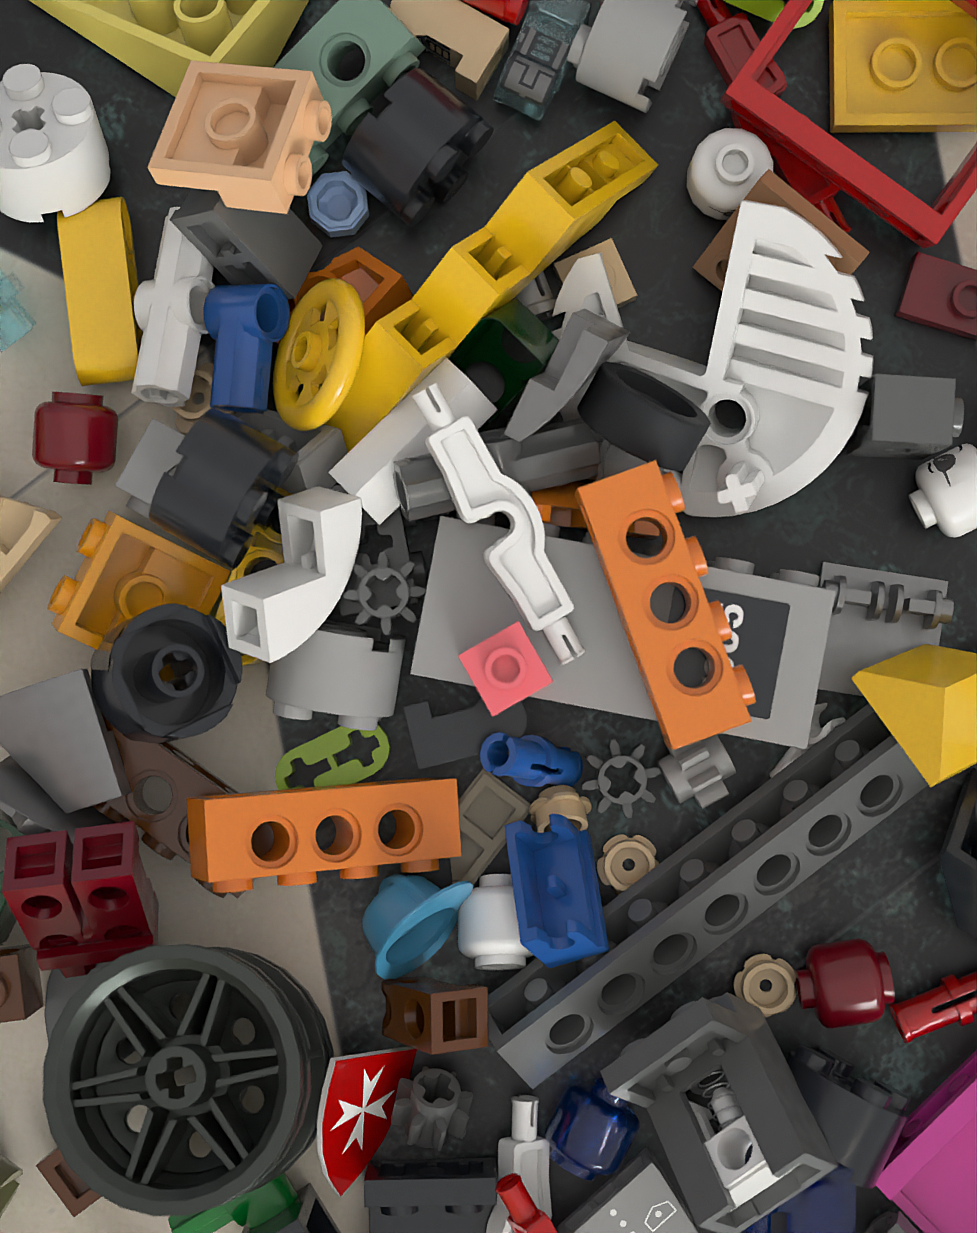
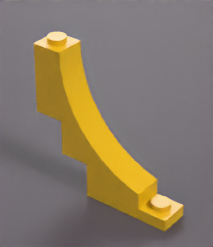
M616 121L611 122L528 171L485 227L452 246L411 300L376 321L364 337L360 364L346 398L334 415L324 423L325 425L341 429L348 453L446 357L449 359L456 347L481 319L515 298L554 260L598 224L618 199L644 183L658 167V164Z

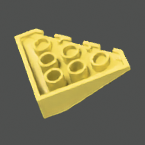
M29 0L174 97L177 96L190 61L273 68L309 0Z

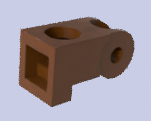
M398 977L381 982V990L386 997V1014L382 1021L383 1036L431 1055L488 1047V987L477 984L455 985L427 977Z

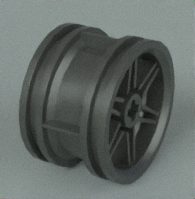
M191 944L154 945L120 956L92 974L69 999L52 1030L43 1064V1103L51 1135L67 1165L92 1191L121 1208L151 1216H188L221 1206L242 1194L252 1192L266 1185L289 1170L312 1145L317 1135V1117L322 1089L330 1058L334 1057V1050L325 1019L312 996L281 966L261 955L228 947H205ZM180 994H185L192 999L183 1020L178 1019L172 1011L173 999ZM241 1018H246L252 1022L255 1030L253 1040L246 1045L242 1044L233 1034L234 1024ZM126 1038L130 1040L141 1056V1060L137 1063H127L120 1057L119 1047ZM193 1066L196 1074L195 1082L177 1086L174 1079L175 1071ZM250 1086L258 1087L264 1095L263 1106L257 1113H251L243 1106L242 1100ZM137 1105H143L148 1108L140 1132L133 1131L127 1123L130 1111ZM196 1131L211 1147L210 1152L205 1157H197L190 1150V1139Z

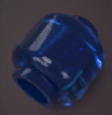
M597 1077L594 1085L581 1082L570 1084L565 1089L545 1127L546 1140L552 1147L549 1153L551 1159L571 1174L588 1181L595 1180L597 1174L607 1176L615 1173L620 1168L640 1129L637 1115L627 1106L629 1101L609 1094L604 1079L601 1077Z

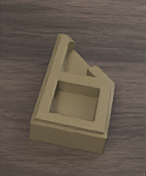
M484 768L481 769L458 799L461 856L450 857L453 884L468 880L474 885L507 842L504 825L520 820L523 821L529 814L531 803Z

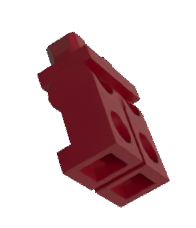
M135 821L76 828L74 848L67 830L7 838L2 893L33 950H37L36 961L41 971L59 969L65 978L88 975L96 967L97 963L112 962L122 955L158 945L159 902L155 891H153L151 881L146 876L139 854V834Z

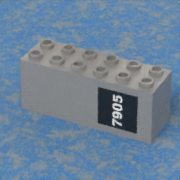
M457 510L455 519L440 516L410 674L475 686L458 655L519 621L553 680L551 684L531 694L529 697L657 721L588 532L583 537L582 543L558 538L560 527L543 523L545 532L544 552L574 605L573 611L565 616L582 647L586 650L581 656H573L574 660L561 665L542 629L533 631L527 628L511 597L485 563L483 557L485 549L494 545L498 539L508 534L510 529L494 526V514L487 518L479 519L474 523L464 522ZM651 545L650 549H645V554L632 553L641 558H652L659 553L662 546ZM715 557V561H708L707 563L708 574L699 577L708 603L719 600L723 607L732 633L731 639L723 641L732 667L740 664L743 665L756 699V703L746 706L752 722L721 733L807 749L836 591L818 588L820 576L780 569V573H770V578L753 575L755 565L753 563L731 558ZM661 584L653 590L650 597V608L658 620L665 623H674L681 618L685 611V598L677 587L670 584ZM686 648L678 654L674 661V674L677 680L685 687L692 688L700 685L708 675V660L698 649Z

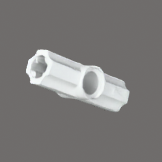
M180 207L170 208L168 216L165 217L154 279L143 281L138 286L134 296L135 318L140 329L143 331L131 393L145 402H153L166 407L185 406L186 400L190 399L201 334L208 333L203 316L205 298L209 291L215 287L211 281L214 266L170 221L174 211L180 209Z

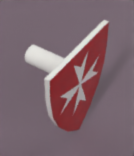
M406 1046L330 1058L318 1111L316 1139L323 1175L338 1196L341 1197L362 1173L383 1142L392 1124L391 1117L396 1101L399 1080L401 1078H410L417 1051L416 1048Z

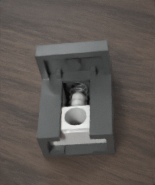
M728 992L709 1000L702 997L698 1001L681 1006L672 1014L669 1022L647 1038L636 1040L627 1045L622 1050L618 1059L600 1071L609 1094L647 1108L698 1227L717 1233H740L838 1167L761 1009ZM752 1144V1154L745 1165V1155Z

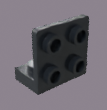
M496 1158L370 1160L364 1178V1207H369V1233H486L489 1217L494 1206L497 1205V1192L495 1191L497 1188Z

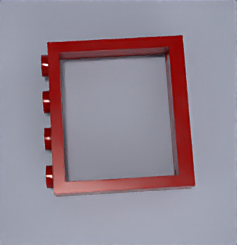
M789 0L719 102L923 249L937 245L977 189V142L932 205L928 206L756 82L813 1ZM950 0L977 20V0Z

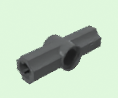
M581 418L540 427L520 442L505 435L506 428L479 433L500 473L517 482L530 497L532 491L598 476V466L601 463L598 441L592 429ZM431 453L393 462V480L396 495L403 515L408 521L457 510L444 477Z

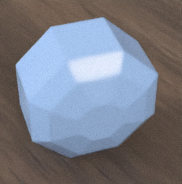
M347 171L321 174L307 192L311 222L330 237L355 235L369 217L366 189L353 179Z

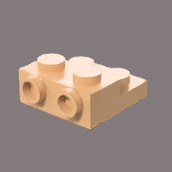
M190 61L147 168L155 182L160 185L218 191L225 206L229 208L287 214L294 195L304 196L310 188L312 165L308 156L314 141L324 142L329 136L332 123L330 105L323 99L312 71Z

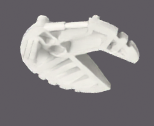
M749 200L741 201L707 366L627 341V338L606 361L634 368L661 381L692 401L710 420L711 425L685 467L683 474L676 470H663L667 471V473H673L684 501L685 510L683 512L691 516H735L763 509L792 496L818 477L841 452L852 435L867 400L869 392L858 389L860 376L872 377L873 355L862 352L860 337L872 340L873 334L870 317L857 314L851 299L865 300L860 285L855 276L836 271L825 256L842 258L837 248L823 233L803 217L786 207ZM602 252L578 258L562 285L552 315L555 316L566 311L562 328L552 331L559 340L572 313L582 309H586L623 328L603 262ZM596 372L559 411L564 422L581 418L577 407ZM730 399L739 403L746 413L745 426L740 429H730L722 425L716 417L715 408L717 402ZM592 430L597 441L603 442L604 438Z

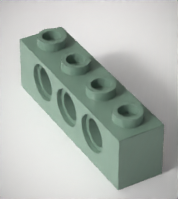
M338 0L274 67L312 71L323 99L330 105L332 123L329 136L324 142L314 141L308 156L312 165V175L327 161L329 154L325 150L342 133L345 135L354 133L368 112L370 114L373 113L374 108L371 106V103L388 86L391 87L402 76L419 67L420 61L417 57L426 47L383 0ZM353 50H363L365 66L361 74L353 80L342 81L339 68L343 57Z

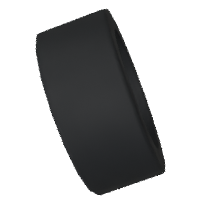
M604 362L599 367L577 407L581 419L608 442L647 463L656 460L658 467L667 470L683 471L711 425L706 414L675 389L639 370L614 362Z

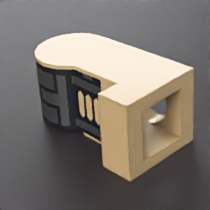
M392 0L390 9L426 47L422 53L429 52L454 67L455 88L478 100L509 47V28L460 0Z

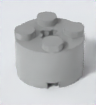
M598 0L600 1L599 7L601 8L593 26L581 25L568 53L567 61L573 63L572 66L577 68L576 81L646 113L651 107L652 102L643 94L647 86L660 90L690 24L684 20L687 11L682 9L684 2L696 7L698 0Z
M326 619L312 636L298 648L270 663L266 696L274 700L273 714L291 719L310 720L312 719L313 711L339 715L337 724L343 727L358 730H376L377 722L381 721L382 717L394 715L406 637L395 633L390 640V644L380 642L382 629Z

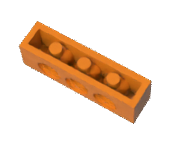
M654 460L577 488L575 492L577 503L666 746L675 750L752 722L746 706L756 703L755 694L743 665L740 664L732 667L723 641L732 638L731 629L719 600L710 603L707 601L699 577L708 574L707 563L695 536L684 538L676 513L685 510V506L673 473L668 472L661 475L658 464ZM637 521H648L659 529L662 535V547L655 557L641 558L630 551L626 543V532L630 524ZM658 585H673L684 595L686 602L685 611L681 618L674 623H665L658 620L651 611L650 597ZM689 647L700 650L706 656L709 664L706 679L700 685L692 688L682 685L674 674V661L681 651Z
M423 777L187 798L191 878L208 883L212 882L213 892L217 893L252 890L253 878L277 876V885L280 886L312 884L317 882V871L334 869L340 870L341 879L371 878L379 876V865L400 863L401 872L408 873L439 870L440 858L461 856L457 778ZM390 811L396 821V832L394 837L384 845L378 834V826L381 818ZM329 816L335 824L336 836L332 845L322 851L316 842V829L319 823ZM267 822L273 830L274 842L270 851L258 858L252 850L251 838L254 830L260 824Z

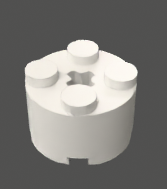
M19 64L11 67L5 72L0 82V211L16 220L44 222L41 214L62 210L66 218L85 210L104 192L109 183L111 173L108 148L88 92L71 78L55 73L40 72L39 68L32 64Z

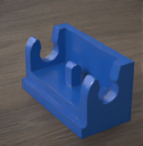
M559 814L549 815L551 831L544 833L533 831L532 826L521 820L504 825L520 943L549 969L609 951L591 836L586 829L579 831L565 816Z

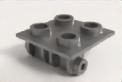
M822 562L818 588L834 590L836 593L818 689L864 696L851 679L858 671L923 644L939 646L942 623H950L954 609L953 599L946 598L948 581Z

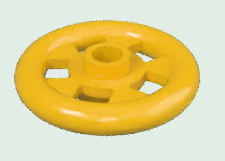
M331 278L321 281L302 297L290 316L288 329L278 346L273 372L274 402L283 422L297 431L316 429L334 415L346 398L360 364L365 337L363 304L355 288L342 279ZM326 310L325 318L322 322L320 321V316ZM300 383H301V384H303L304 386H303L302 392H301V394H300V396H299V390H298V388H299Z

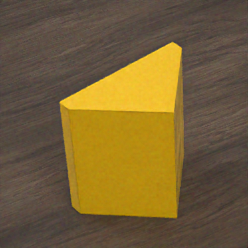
M923 644L862 669L851 677L930 787L977 763V653Z

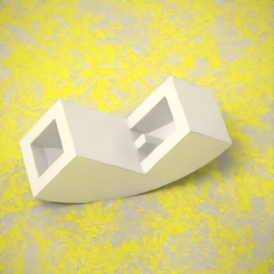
M317 486L277 500L284 563L221 585L229 648L272 663L298 648L323 624L340 599L354 566L361 534V497Z

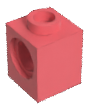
M519 621L458 655L492 717L553 682Z

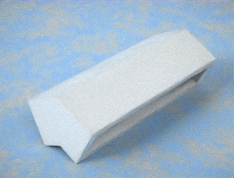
M447 357L328 472L350 495L361 497L362 508L379 525L400 506L393 480V462L404 460V458L430 454L425 440L434 433L415 399L413 400V395L438 382V387L455 415L456 420L468 416L477 430L497 411V408L477 386Z

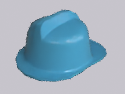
M393 874L384 878L379 886L378 894L366 908L362 917L363 934L376 956L375 973L384 980L396 979L412 972L433 956L451 935L458 920V910L472 892L474 887L472 883L468 880L461 881L441 890L420 875L403 876Z

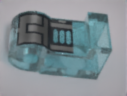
M531 0L527 16L501 72L494 100L540 121L546 113L555 91H559L571 65V62L567 61V57L579 28L582 24L589 25L592 4L584 0Z

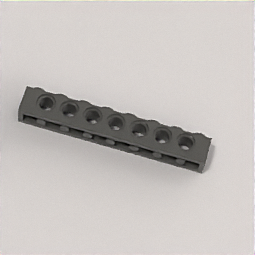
M868 703L603 907L609 951L550 969L536 958L488 995V1038L501 1057L532 1089L929 785L872 706Z

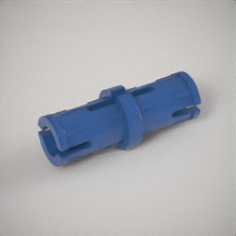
M498 732L487 737L481 747L480 761L486 771H493L492 774L496 776H510L518 784L535 788L545 784L572 787L582 776L583 761L580 754L576 751L570 752L571 748L556 747L544 737L526 735L516 738L507 736L508 734Z

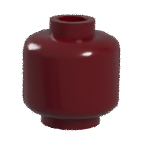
M52 392V401L43 402L36 407L34 413L32 457L34 462L40 467L54 469L53 482L92 485L93 472H106L114 466L116 461L118 416L112 408L103 405L104 396Z
M856 938L816 944L808 950L806 969L795 971L796 989L801 1009L813 1008L816 1018L826 1028L833 1029L874 1023L882 1017L885 1004L894 1002L893 978L886 953L884 951L875 952L873 946L864 939Z

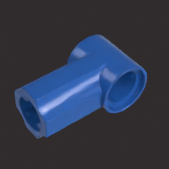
M276 284L217 285L209 291L203 307L206 329L210 336L216 340L210 408L247 414H264L267 411L273 342L283 338L290 321V307L287 297Z

